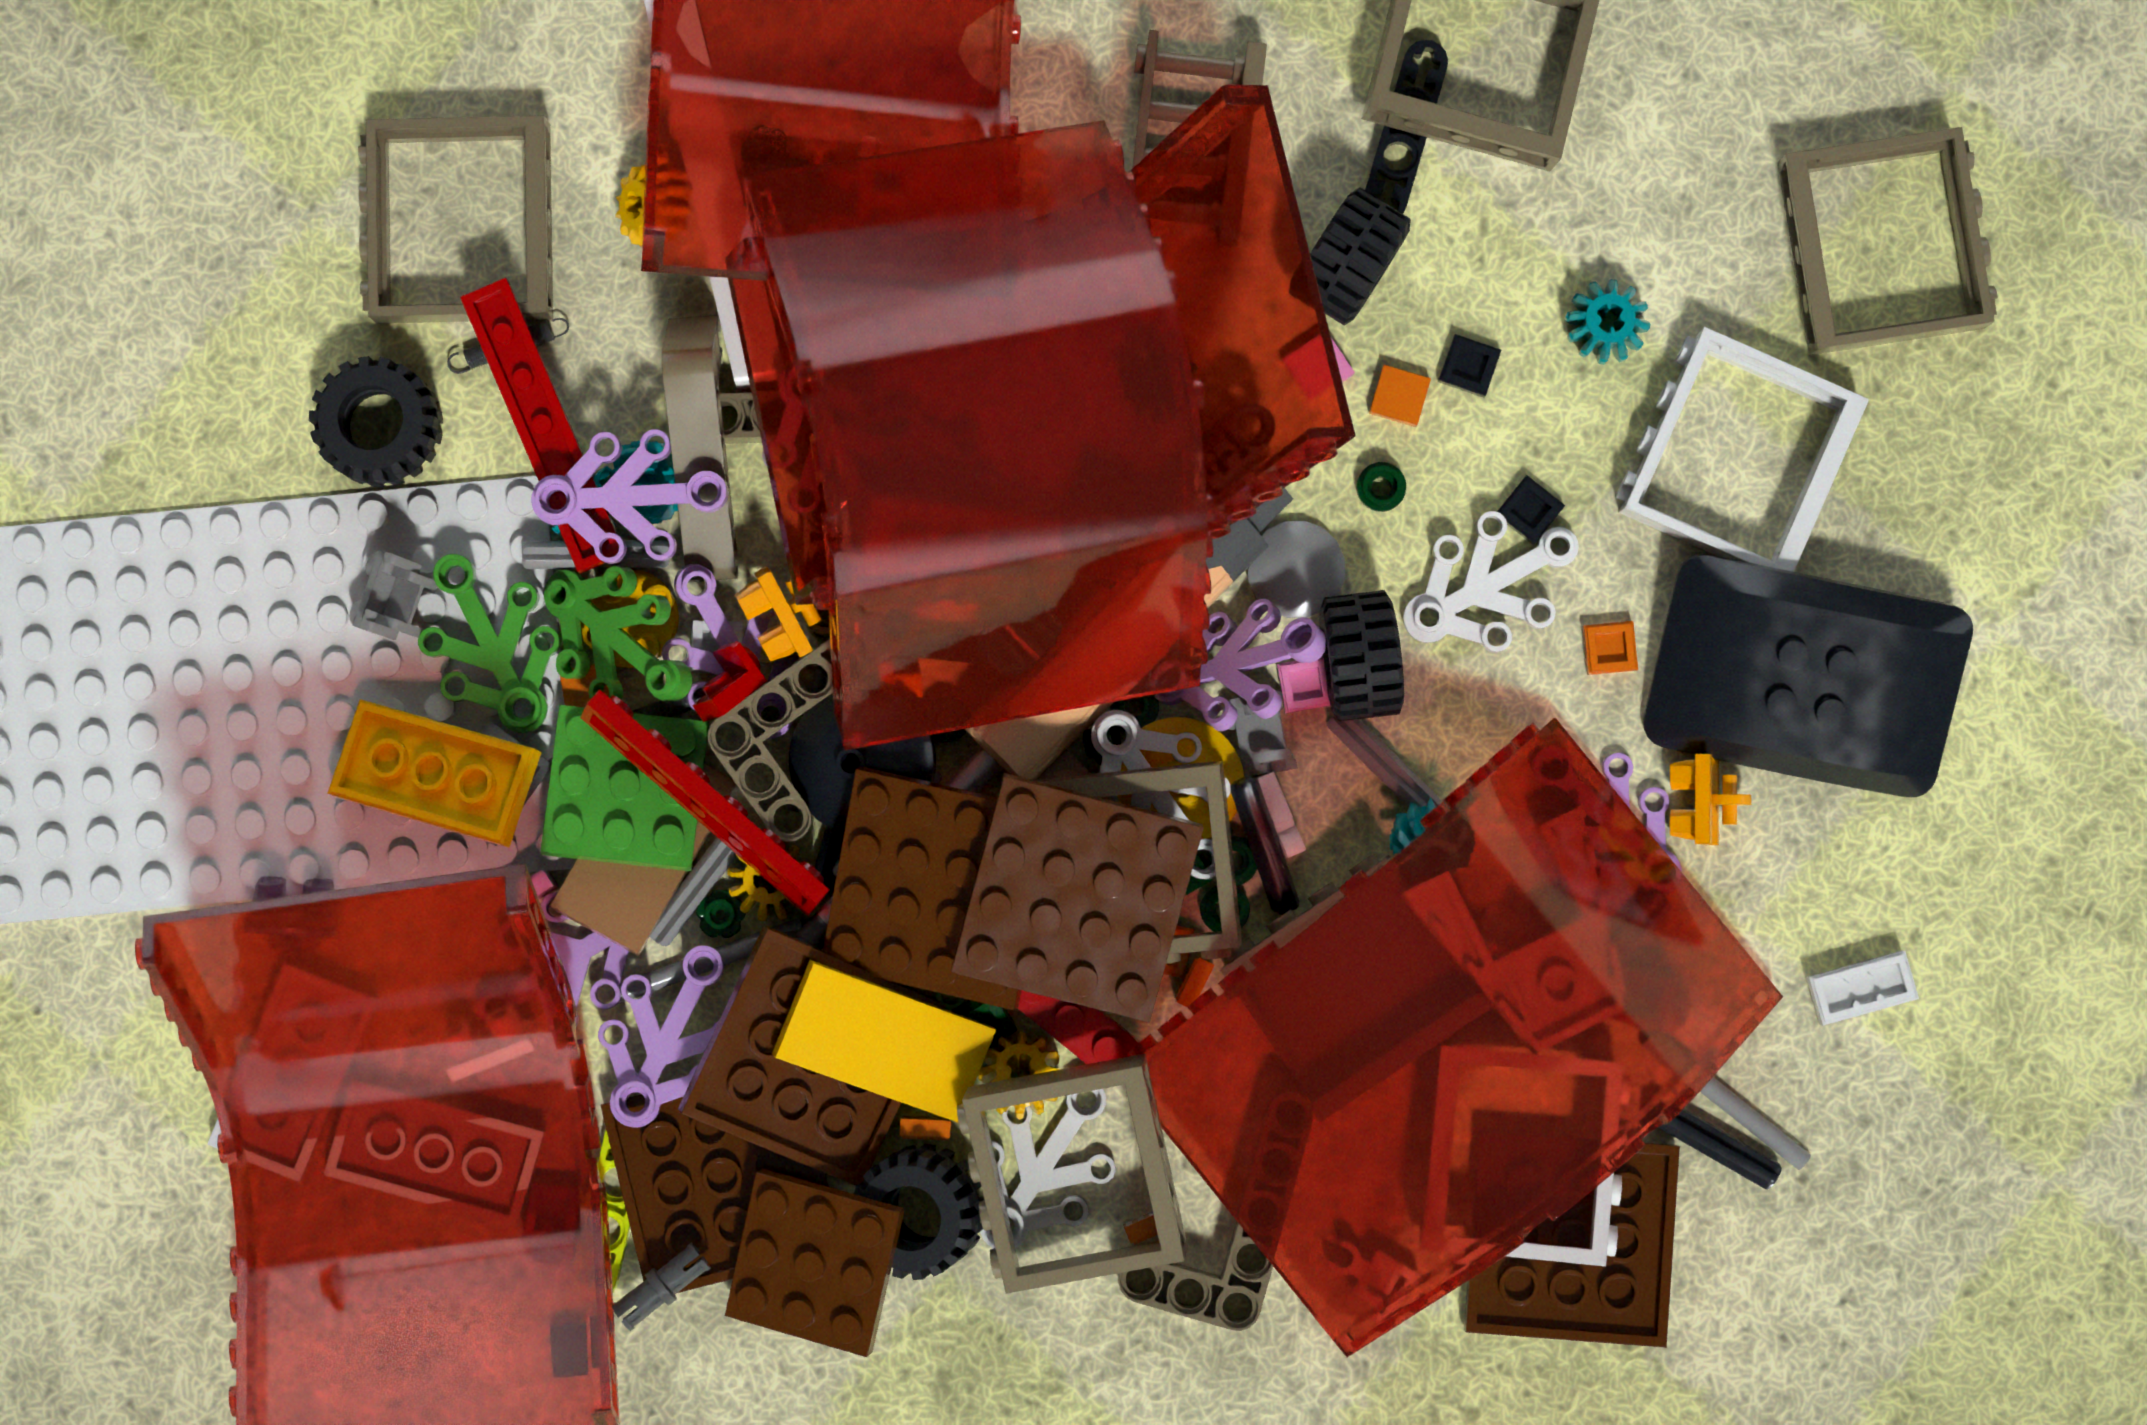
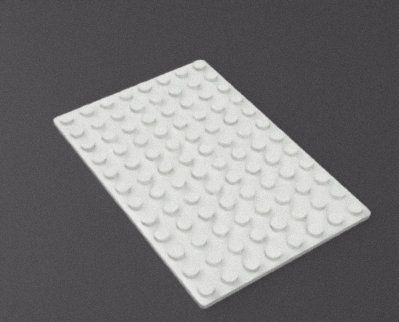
M537 476L0 527V924L535 873L540 870L572 869L577 859L541 855L540 852L551 768L524 805L510 848L501 845L495 846L484 840L327 794L359 699L478 733H482L486 726L493 722L524 745L542 752L541 755L552 763L559 705H565L561 679L556 669V658L561 652V647L555 655L550 657L540 687V691L546 697L548 704L546 719L536 730L528 733H518L502 724L497 710L467 700L461 702L448 700L440 690L442 678L449 672L459 671L466 674L472 683L502 691L492 671L446 656L439 658L429 657L419 649L417 637L399 631L396 640H392L352 626L349 616L353 604L357 600L362 599L369 579L366 573L367 561L378 550L421 564L422 567L419 574L434 579L433 571L439 559L448 554L461 555L471 561L475 567L476 581L473 587L498 636L509 606L507 593L510 587L517 582H527L534 586L539 593V603L533 611L528 612L512 660V665L521 681L532 653L529 643L531 633L540 626L551 627L559 633L558 618L549 612L544 600L545 586L549 578L554 574V569H526L522 564L523 543L527 541H551L550 524L542 521L532 508V492L539 482ZM454 567L448 574L449 582L453 585L462 583L465 578V571L462 567ZM438 586L436 591L423 588L411 625L423 630L428 627H438L444 630L449 637L479 646L455 596L442 591ZM522 588L515 594V602L518 606H526L532 599V594L527 588ZM549 632L540 634L537 639V646L542 651L549 650L554 644V637ZM433 633L426 639V647L429 651H437L443 644V639L438 633ZM460 677L453 678L448 684V691L452 696L462 694L465 689V683ZM521 699L516 703L515 713L518 717L524 718L531 713L532 705L528 699Z

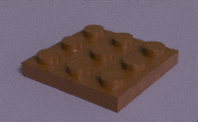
M764 1168L760 1169L755 1175L725 1316L868 1357L874 1348L905 1208Z

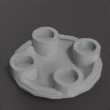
M1285 521L1267 529L1263 533L1262 537L1269 547L1248 567V581L1256 600L1263 598L1270 600L1280 610L1281 616L1287 618H1308L1319 613L1324 597L1339 596L1345 580V558L1337 540L1323 527L1307 521Z

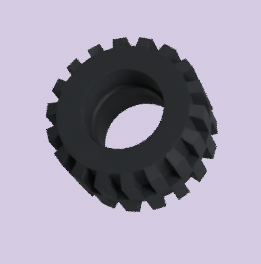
M1361 187L1351 192L1333 216L1297 275L1293 294L1342 325L1351 322L1362 309L1410 231L1411 219Z
M369 356L358 358L359 363L354 365L347 361L338 366L341 372L336 376L328 373L322 380L327 386L323 392L316 390L312 398L317 403L315 411L309 410V422L314 424L315 428L310 434L313 442L320 448L319 454L335 470L362 485L367 483L373 487H384L385 483H391L396 486L405 483L403 478L408 475L415 478L423 472L420 466L425 461L432 462L436 456L432 449L435 443L441 444L443 436L438 431L439 424H443L442 412L437 409L436 404L439 402L435 394L413 371L401 363L400 365L396 364L391 359L380 357L378 361L373 360ZM384 394L393 397L400 404L403 414L402 426L396 438L380 449L365 450L359 447L353 441L350 432V421L356 407L362 401L374 395Z
M1385 590L1324 597L1319 611L1320 629L1326 637V650L1322 657L1324 659L1329 702L1335 717L1340 722L1400 714L1404 703V674L1398 625L1391 599Z
M924 1144L916 1149L915 1145L905 1147L870 1168L862 1176L865 1181L858 1184L853 1193L855 1195L898 1206V1197L902 1186H914L927 1192L935 1200L939 1208L941 1224L939 1232L935 1237H926L913 1232L902 1220L892 1264L893 1277L903 1279L911 1273L913 1280H923L930 1274L933 1277L941 1274L966 1256L967 1252L975 1247L981 1238L977 1235V1233L983 1230L979 1214V1201L984 1200V1196H978L977 1190L982 1187L981 1182L974 1183L967 1173L969 1170L968 1162L963 1159L957 1164L953 1161L956 1152L948 1148L937 1153L936 1145Z

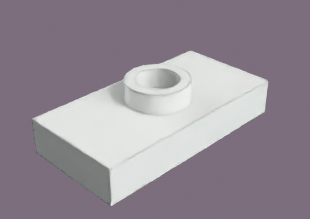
M1903 950L1806 977L1818 1021L1822 1026L1919 999L1906 951Z

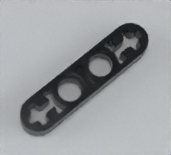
M1421 40L1411 45L1404 56L1394 92L1437 104L1448 67V57L1444 48L1433 40ZM1423 52L1433 54L1432 62L1439 65L1438 70H1429L1423 86L1424 88L1433 87V94H1429L1419 87L1403 86L1404 80L1412 84L1415 83L1419 65L1413 63L1412 58L1420 59ZM1384 126L1365 191L1380 198L1386 180H1376L1377 173L1390 180H1405V188L1395 183L1391 195V202L1398 205L1397 211L1404 214L1427 137ZM1395 144L1406 147L1412 157L1411 164L1403 170L1389 168L1384 161V152L1388 147Z

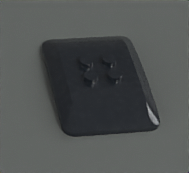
M1696 554L1688 557L1680 565L1676 575L1643 715V728L1647 737L1654 744L1663 748L1693 755L1712 754L1715 760L1830 784L1901 797H1919L1926 794L1933 787L1937 779L1973 637V623L1970 616L1962 608L1949 603L1709 554Z

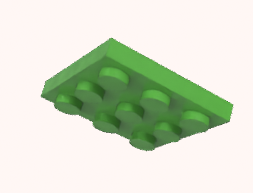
M559 705L541 855L692 872L698 820L580 718L584 707ZM634 713L633 719L647 731L654 729L669 741L672 746L671 752L685 764L692 762L704 771L709 729L708 721L703 722Z

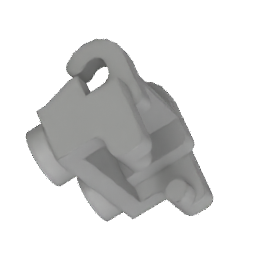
M378 550V552L370 556L366 564V573L369 579L362 599L357 600L351 607L349 616L352 626L392 640H396L399 631L419 638L423 629L411 625L423 588L436 591L437 585L434 579L419 574L422 567L421 564Z
M1276 691L1283 701L1282 691ZM1242 697L1230 699L1229 702L1237 709L1238 716L1236 722L1229 730H1236L1240 749H1237L1236 752L1243 767L1244 777H1256L1271 772L1276 773L1298 769L1296 759H1292L1291 749H1287L1280 711L1283 710L1282 705L1273 717L1263 719L1248 707L1247 701ZM1266 697L1260 706L1266 703L1269 697Z

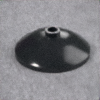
M862 685L836 690L804 713L791 739L789 771L794 788L808 806L813 817L825 826L841 833L845 832L855 772L850 771L846 766V758L850 753L855 754L859 758V767L862 766L928 782L934 781L936 751L926 722L907 700L883 688Z

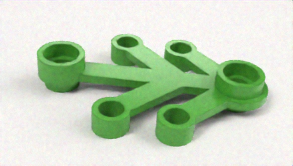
M458 554L443 556L434 567V581L442 591L455 596L479 646L449 637L444 630L438 627H428L420 633L418 638L419 649L429 657L439 658L446 656L492 671L502 689L500 691L472 683L466 674L452 671L447 673L441 680L440 690L443 696L454 702L467 700L497 710L502 724L514 732L528 733L536 730L542 725L548 712L547 700L540 691V687L550 657L560 650L562 643L561 637L555 629L548 626L536 628L530 635L529 643L532 653L520 681L512 665V660L528 612L533 611L539 603L537 589L527 582H517L510 587L507 593L509 606L498 636L473 587L476 581L474 565L467 558ZM454 567H462L465 571L463 582L457 585L451 584L448 579L450 570ZM522 588L529 589L532 594V599L526 606H518L515 602V594ZM549 632L554 637V644L549 650L542 651L537 646V639L540 634ZM438 633L443 639V644L439 650L429 651L426 647V639L429 635ZM460 677L465 683V689L462 694L452 696L448 691V684L453 678ZM521 699H528L532 705L531 713L527 717L520 718L515 713V705Z
M612 566L605 571L603 576L590 579L583 578L578 572L573 570H560L549 578L545 586L544 600L549 612L560 619L564 650L556 658V669L561 677L565 679H581L589 672L590 659L588 654L583 651L581 621L590 629L597 677L589 687L590 699L599 690L603 692L606 685L609 689V698L612 695L621 700L623 698V687L617 679L614 650L646 677V686L657 699L681 700L689 693L692 686V674L685 663L679 660L660 661L622 629L639 624H664L669 619L671 613L670 603L667 598L662 595L647 594L642 596L637 604L603 612L591 602L592 599L608 594L619 597L630 596L637 587V577L631 568ZM621 574L623 583L621 588L619 589L617 586V578ZM653 602L656 605V614L654 617H652L650 613V608ZM572 657H574L576 661L574 671H572L570 666ZM664 674H665V676H666V684H665V686H664V683H663Z

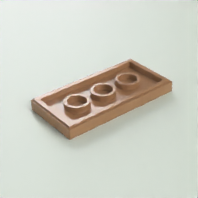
M705 764L704 772L710 779L709 785L723 797L725 795L731 796L736 787L734 780ZM699 821L697 823L693 860L710 832ZM577 859L550 907L639 956L687 871Z

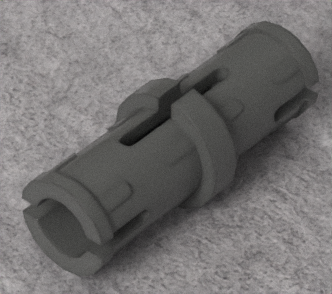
M692 1242L658 1271L655 1268L649 1270L645 1274L647 1279L619 1301L611 1304V1308L618 1318L633 1306H637L622 1321L629 1331L633 1330L634 1326L663 1303L669 1306L676 1301V1293L705 1271L711 1269L704 1256L688 1268L684 1267L699 1256L700 1253Z

